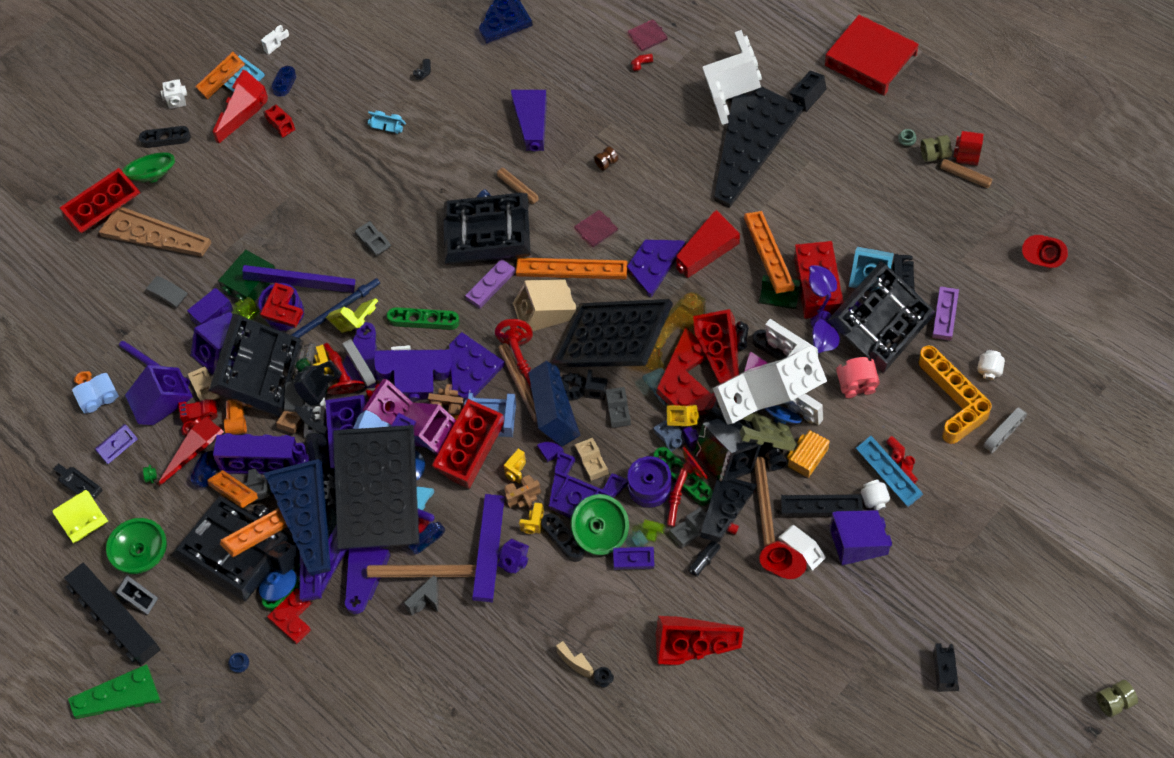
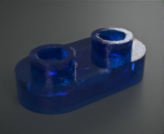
M284 66L278 71L272 83V90L276 96H285L289 93L296 79V72L292 66Z
M213 451L205 452L200 456L191 474L192 484L197 488L209 486L207 480L214 476L218 469V465L213 457Z
M440 522L430 523L419 534L420 545H409V548L414 554L421 553L444 534L445 527Z

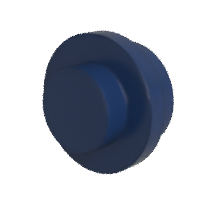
M234 653L229 659V668L235 673L244 672L249 667L248 656L244 653Z

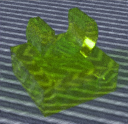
M249 297L244 301L239 300L235 304L237 307L235 310L238 315L250 320L260 312L253 299Z
M644 519L643 528L648 530L646 539L656 542L657 534H664L666 526L662 523Z

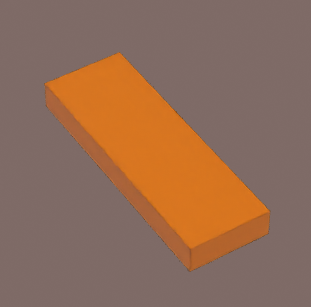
M232 52L195 87L209 99L245 63Z
M223 470L207 480L210 487L241 508L258 499L256 492Z

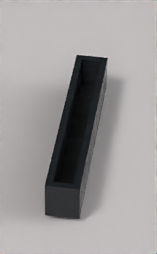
M84 562L64 577L68 583L65 587L72 595L77 594L80 597L77 599L84 608L89 607L92 610L89 614L96 622L100 620L103 623L101 627L108 635L112 633L116 637L113 641L120 649L124 647L127 650L125 654L133 663L137 661L142 666L160 651L159 646Z

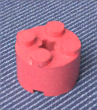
M867 357L854 358L846 361L847 365L842 367L840 364L836 368L841 391L845 394L846 398H853L859 393L870 395L876 392L875 388L879 385L880 381L873 359L868 361Z

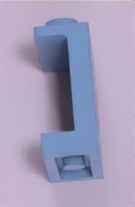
M469 393L468 399L503 414L504 425L498 437H513L516 412L515 394H507V399L474 398L473 393Z

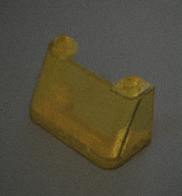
M690 292L673 303L646 364L648 368L657 374L664 369V363L661 361L663 352L660 350L665 345L666 339L678 326L683 329H689V327L694 326L693 316L705 314L706 299Z

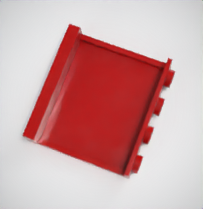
M858 15L826 53L825 66L885 96L890 82L912 55L917 56L919 44L869 18Z

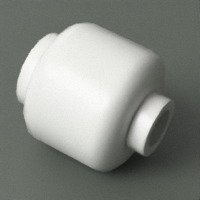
M988 350L980 355L977 370L983 375L984 379L994 380L1003 374L1005 360L1000 352Z
M874 480L864 484L861 494L867 508H874V510L886 508L885 504L889 502L890 496L885 483Z

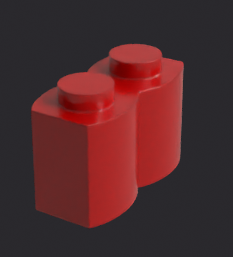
M962 131L961 136L957 135L955 145L957 147L954 148L953 157L956 158V163L978 166L984 134Z

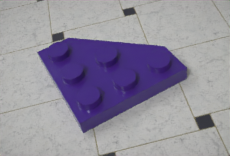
M462 332L449 344L452 362V388L458 391L457 397H462L463 401L465 399L468 400L469 393H473V397H475L505 366V362Z

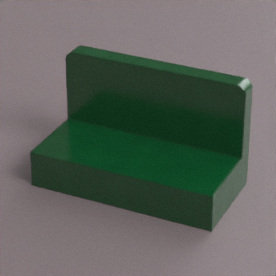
M763 275L759 303L796 309L801 281L792 279L795 285L794 291L776 293L769 276Z

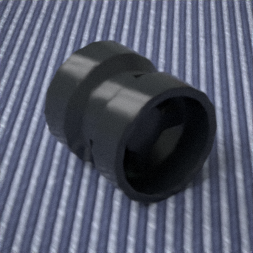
M769 445L763 450L765 458L768 459L767 464L770 470L776 471L787 466L788 461L783 455V449Z

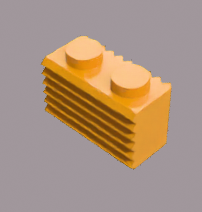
M811 430L806 435L802 434L797 442L798 447L796 450L790 451L787 456L789 460L788 467L809 478L828 451L830 441Z

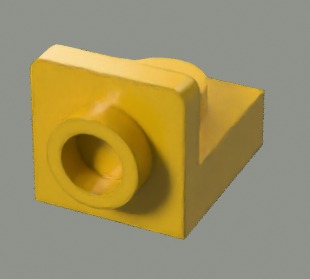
M316 346L318 354L314 356L317 363L313 365H320L327 362L328 359L324 346ZM324 368L325 371L323 373L325 375L332 373L331 368Z
M697 405L667 406V425H697L699 417Z
M519 448L504 464L505 476L510 481H516L520 484L522 473L519 471L525 466L526 460L525 452Z
M534 503L533 510L530 509L529 520H519L520 531L526 534H540L541 520L544 516L542 503Z

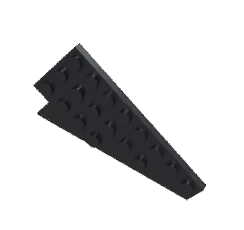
M762 86L755 89L750 96L740 94L733 97L714 201L728 208L733 205L804 111V106Z

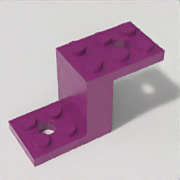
M388 379L381 381L363 408V411L367 410L374 413L382 421L392 425L398 413L416 421L414 427L415 446L427 447L436 456L456 422V419L439 404L413 403ZM387 401L390 402L391 406L388 412L385 409V404Z

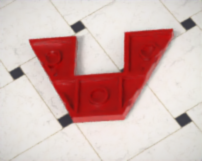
M687 328L684 329L656 393L668 405H697L698 414L704 415L707 413L703 410L715 393L711 394L688 373V371L708 358L697 337Z

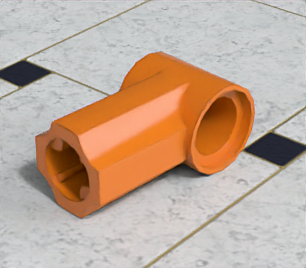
M231 400L226 401L225 433L233 435L247 433L244 405Z

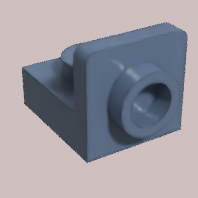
M667 420L653 428L655 434L665 442L666 448L671 452L685 444L681 428L667 425Z

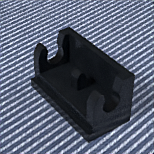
M810 70L790 92L792 100L798 104L800 102L804 106V111L807 112L827 90L825 76Z
M894 254L893 272L915 291L914 261H910L913 260V256Z
M935 643L933 658L937 692L959 691L954 645L949 644V647L942 648L941 643Z

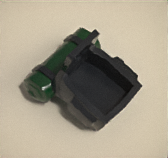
M302 358L295 364L298 375L293 385L298 395L308 405L313 406L321 403L326 396L329 382L340 377L342 373L331 360L320 365H313L307 358ZM324 368H331L334 371V374L325 375L323 373L325 371Z

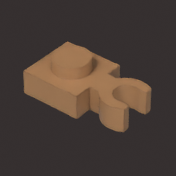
M284 411L276 425L279 429L295 433L303 420L297 412Z

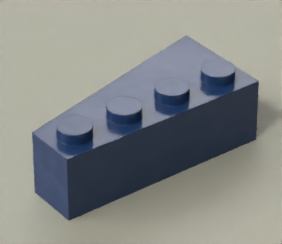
M546 360L529 371L538 429L563 447L581 435L560 377V371L557 366L550 364Z

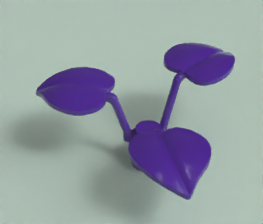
M812 265L809 267L810 287L820 297L827 295L820 309L817 310L818 314L811 318L813 346L818 349V353L831 351L839 345L838 331L827 322L832 315L829 312L823 311L831 297L830 292H834L837 289V281L828 269Z

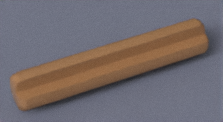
M944 159L941 163V169L985 188H989L992 184V178L952 161Z
M500 168L497 171V176L517 193H527L528 202L535 204L539 200L536 193L505 168Z

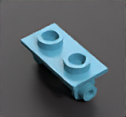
M375 110V113L368 112L372 116V119L368 120V126L371 128L383 130L384 124H386V131L398 134L403 130L401 124L406 125L399 115L391 114V116H388L384 112Z

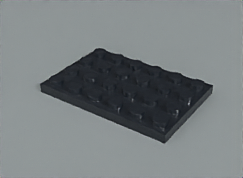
M670 299L580 303L552 364L557 366V368L646 366L673 306Z
M414 425L333 430L338 550L420 545Z

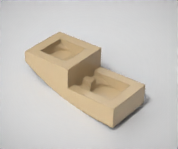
M205 366L188 373L200 401L204 399L217 400L220 398L218 394L208 391L212 380Z
M593 438L575 444L577 453L590 481L609 474L608 468Z
M563 641L556 645L558 655L569 667L591 679L594 677L593 668L582 653L574 657Z

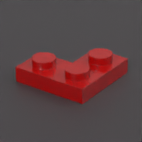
M275 282L260 313L261 317L296 328L303 310L302 308L288 305L294 292L293 288Z
M296 588L267 616L296 645L311 631L310 627L299 618L312 604L311 600L302 602L300 600V591Z

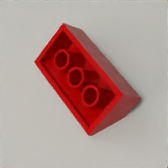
M118 168L59 208L68 224L75 231L82 233L139 195L140 191L122 170Z
M468 399L432 467L451 481L470 489L504 425L503 414Z

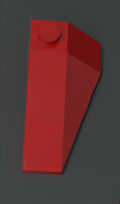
M727 309L693 316L695 335L719 383L722 384L739 375L737 332L735 329V317L731 310Z
M200 417L190 424L193 428L185 436L157 484L159 486L212 443L217 435H221L224 431L207 417L202 420Z
M658 616L656 628L657 663L680 665L684 664L685 661L695 658L699 660L706 655L721 654L742 648L744 627L677 616Z

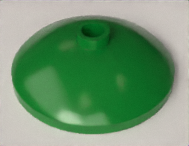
M165 152L146 155L127 164L122 172L131 181L153 183L158 181L159 178L163 177L173 167L175 157L173 154Z
M603 494L592 495L584 498L575 507L570 521L571 533L579 547L586 552L594 555L609 554L613 552V548H620L627 538L629 531L628 515L620 502L613 497ZM594 522L598 524L597 529H594L593 527Z
M147 518L130 519L121 523L110 534L106 545L107 557L113 567L123 573H143L152 569L163 558L167 547V538L161 526L155 521Z

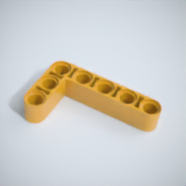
M930 345L924 346L920 352L919 366L963 409L945 423L942 434L945 442L955 444L987 421L992 405L935 347Z

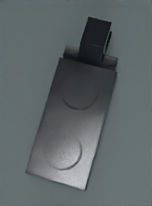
M58 463L53 468L56 474L60 476L58 481L75 495L87 490L93 500H95L103 491L99 485L74 467L66 469Z

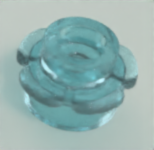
M640 529L632 532L634 536L631 539L637 547H645L644 545L649 543Z

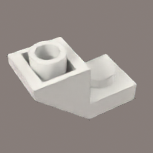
M791 525L778 537L781 542L803 554L808 570H814L826 558L818 544L794 525Z

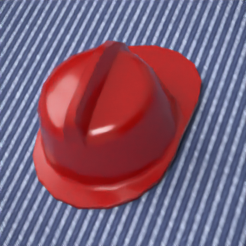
M1033 235L1028 237L1022 245L1024 258L1035 265L1056 268L1061 266L1068 257V249L1065 243L1057 238Z
M780 541L772 542L769 545L766 544L759 556L760 563L766 570L786 579L800 577L807 567L803 554Z

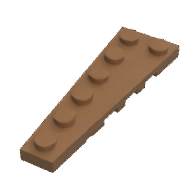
M119 207L112 212L99 231L102 237L203 257L211 245L209 238L124 207Z

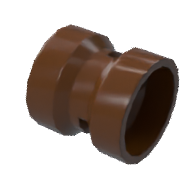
M610 146L606 147L602 153L594 156L596 165L602 171H605L609 168L610 164H615L619 160L617 153Z

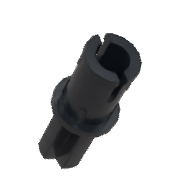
M711 541L702 552L697 554L698 557L687 568L693 576L698 577L701 571L711 564V559L721 549L720 544Z

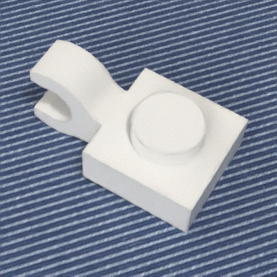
M282 25L277 26L275 31L273 30L261 40L263 49L268 55L281 45L280 41L289 36L287 29L282 32Z

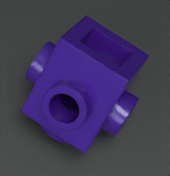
M510 539L498 553V566L508 573L515 574L522 568L524 569L528 563V557L526 556L529 546Z

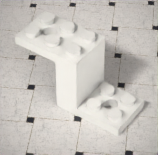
M742 30L735 32L740 54L703 66L708 87L722 125L729 123L727 115H730L725 102L726 99L761 87L759 80H762V77L757 67L758 63L748 37L743 35Z
M771 319L765 324L769 345L773 348L778 347L784 350L783 353L787 357L805 347L811 346V344ZM814 347V350L818 357V349ZM807 394L784 403L789 410L794 413H800L811 424L814 422L819 426L823 421V405Z
M811 345L782 360L751 368L714 387L713 391L726 423L729 425L757 410L792 401L827 382L814 347ZM734 396L737 398V403L734 401Z

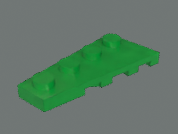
M147 664L68 698L76 719L100 715L112 710L114 712L120 711L123 708L135 706V708L152 702L154 704L161 703Z

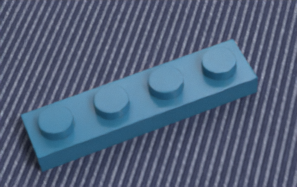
M872 436L868 437L856 448L907 507L923 495L920 489Z

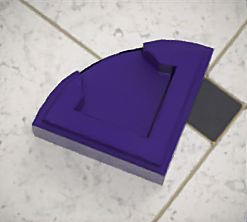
M552 442L537 444L538 450L547 462L556 458L559 451L564 453L563 448L558 444Z

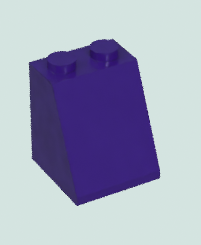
M231 312L194 328L190 356L203 367L205 366L212 375L214 374L232 317ZM241 339L239 340L236 347L233 346L231 355H233L239 347Z
M153 365L146 366L125 394L137 423L143 425H155L178 409L179 402H187L193 397L179 368Z
M878 510L832 512L830 533L841 566L889 554L892 541L890 535H886L884 530L886 529L885 520L883 517H880Z

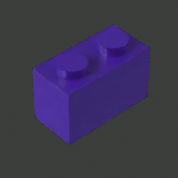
M214 288L189 308L187 312L191 321L199 326L223 314L232 312L233 308L230 300L217 288Z

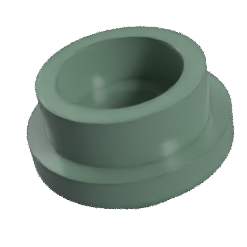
M905 129L899 134L898 140L904 146H912L915 144L917 137L913 130Z

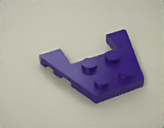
M559 451L549 509L571 518L575 507L584 498L597 494L608 495L614 498L627 486L628 480L612 473L604 488L600 489L571 477L568 473L575 462V457Z

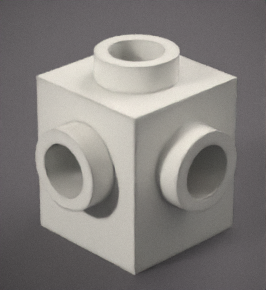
M180 79L162 83L163 90H161V96L163 101H167L169 109L186 106L185 96H187L185 85H181Z

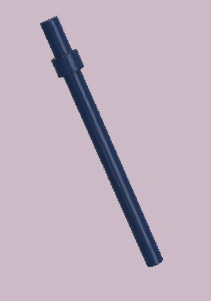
M375 278L368 284L361 285L357 288L356 292L291 334V336L296 338L302 337L326 321V317L330 312L347 307L360 297L368 295L369 291L381 284L378 278Z

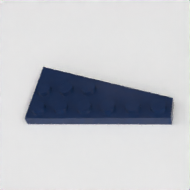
M317 459L263 473L277 500L283 518L293 535V540L298 546L309 574L316 575L331 571L322 462Z

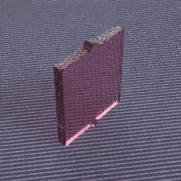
M654 19L628 31V34L633 39V43L641 51H645L668 40V37L662 31V27H659Z
M600 210L574 226L581 234L582 239H585L592 247L618 231V228L611 222V219L607 218Z

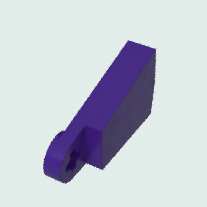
M365 322L357 329L353 343L376 381L374 374V351H377L376 330L373 324ZM366 330H369V332L367 333V335H364L363 332H366ZM347 355L343 363L347 375L350 376V380L363 382ZM376 382L368 387L365 385L364 388H375Z
M379 547L349 549L345 606L348 612L359 614L365 610L368 601L372 600L381 577H367V566L387 565L390 558L389 550ZM355 599H358L360 604L353 607L351 602H355Z

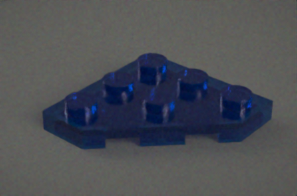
M494 0L485 15L483 23L481 22L479 26V31L487 44L531 27L533 22L520 0Z

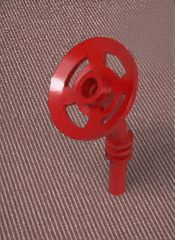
M519 319L503 320L496 326L495 336L501 343H507L511 346L517 361L516 365L521 370L520 373L524 374L531 387L529 378L531 368L528 367L527 360H524L519 346L531 340L533 330L525 321ZM510 326V329L506 330L505 333L501 332L504 327Z
M325 343L323 346L328 359L342 373L339 382L331 385L327 389V393L339 395L363 389L365 383L359 380H350V376L347 375L342 364V358L338 352L334 351L329 343Z
M685 447L682 448V453L686 463L683 464L684 467L681 468L673 491L670 492L672 496L669 497L668 527H675L677 509L682 496L680 492L688 473L694 472L699 477L705 480L708 479L702 468Z

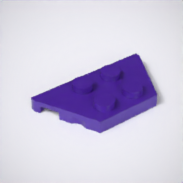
M645 240L628 264L627 271L632 277L636 278V282L646 290L650 298L675 263L677 254L683 249L686 242L683 240Z

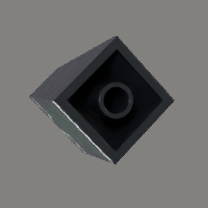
M715 419L702 424L694 454L722 483L753 472L761 445L757 444L754 439H750L749 442L743 441L739 429L727 425L726 422L720 419Z

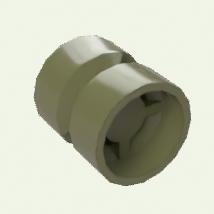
M948 135L937 136L935 140L933 138L921 140L920 148L924 162L936 161L937 158H951L952 146Z
M1124 679L1113 684L1111 688L1107 687L1096 693V699L1101 710L1110 718L1121 713L1123 709L1127 710L1138 704L1135 690Z

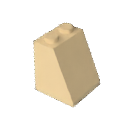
M566 280L524 281L513 302L518 319L528 323L533 331L570 321L576 311V304L573 302Z

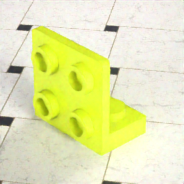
M374 298L362 303L355 312L349 308L342 307L330 312L326 319L341 333L352 331L354 328L358 329L364 324L365 316L370 315L376 309L374 305L378 300Z
M87 490L53 510L54 515L73 544L108 523L107 518L102 514Z

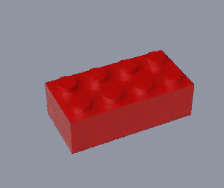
M832 241L795 244L794 260L797 278L801 281L800 295L804 319H811L817 315V310L820 309L827 295L824 297L816 295L810 287L809 267L812 265L828 269L836 278L837 289L834 292H830L831 297L823 311L833 315L842 305L843 297Z

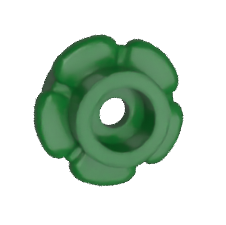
M151 465L143 467L145 483L151 482L153 484V480L157 479L156 468H152Z

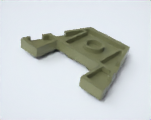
M757 412L742 418L752 422L754 427L753 430L742 426L739 433L743 441L749 442L750 439H754L760 445H763L764 442H769L775 448L794 450L796 443L786 424L780 422L777 424Z

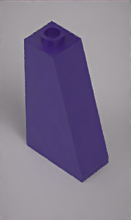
M511 90L512 104L526 151H544L547 111L546 90Z

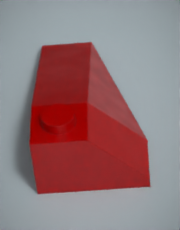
M242 70L234 82L232 88L235 90L232 97L227 98L226 110L221 112L213 129L216 143H221L255 115L268 100L265 86L246 70Z

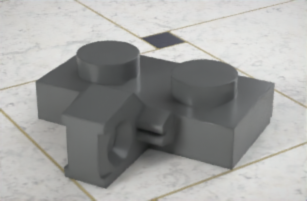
M256 469L249 470L248 481L243 484L257 493L258 499L255 501L271 497V489L265 477L261 478V474Z

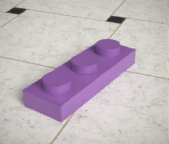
M501 259L465 295L466 300L481 309L516 273L515 268Z
M940 287L932 338L952 340L959 289Z

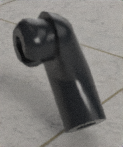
M423 59L422 69L417 68V71H413L415 79L423 80L431 73L430 59Z
M739 321L735 325V329L738 331L737 347L740 350H744L747 348L749 327L747 323Z

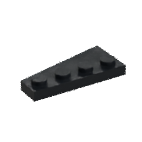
M717 478L700 537L720 543L754 493L757 484L735 478L722 483Z

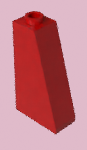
M717 210L714 211L677 254V270L687 278L691 277L739 245L740 233Z

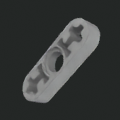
M349 339L343 342L342 345L365 385L368 387L374 384L376 381L353 341Z
M1018 407L987 439L984 448L991 453L995 452L1023 422L1027 413Z

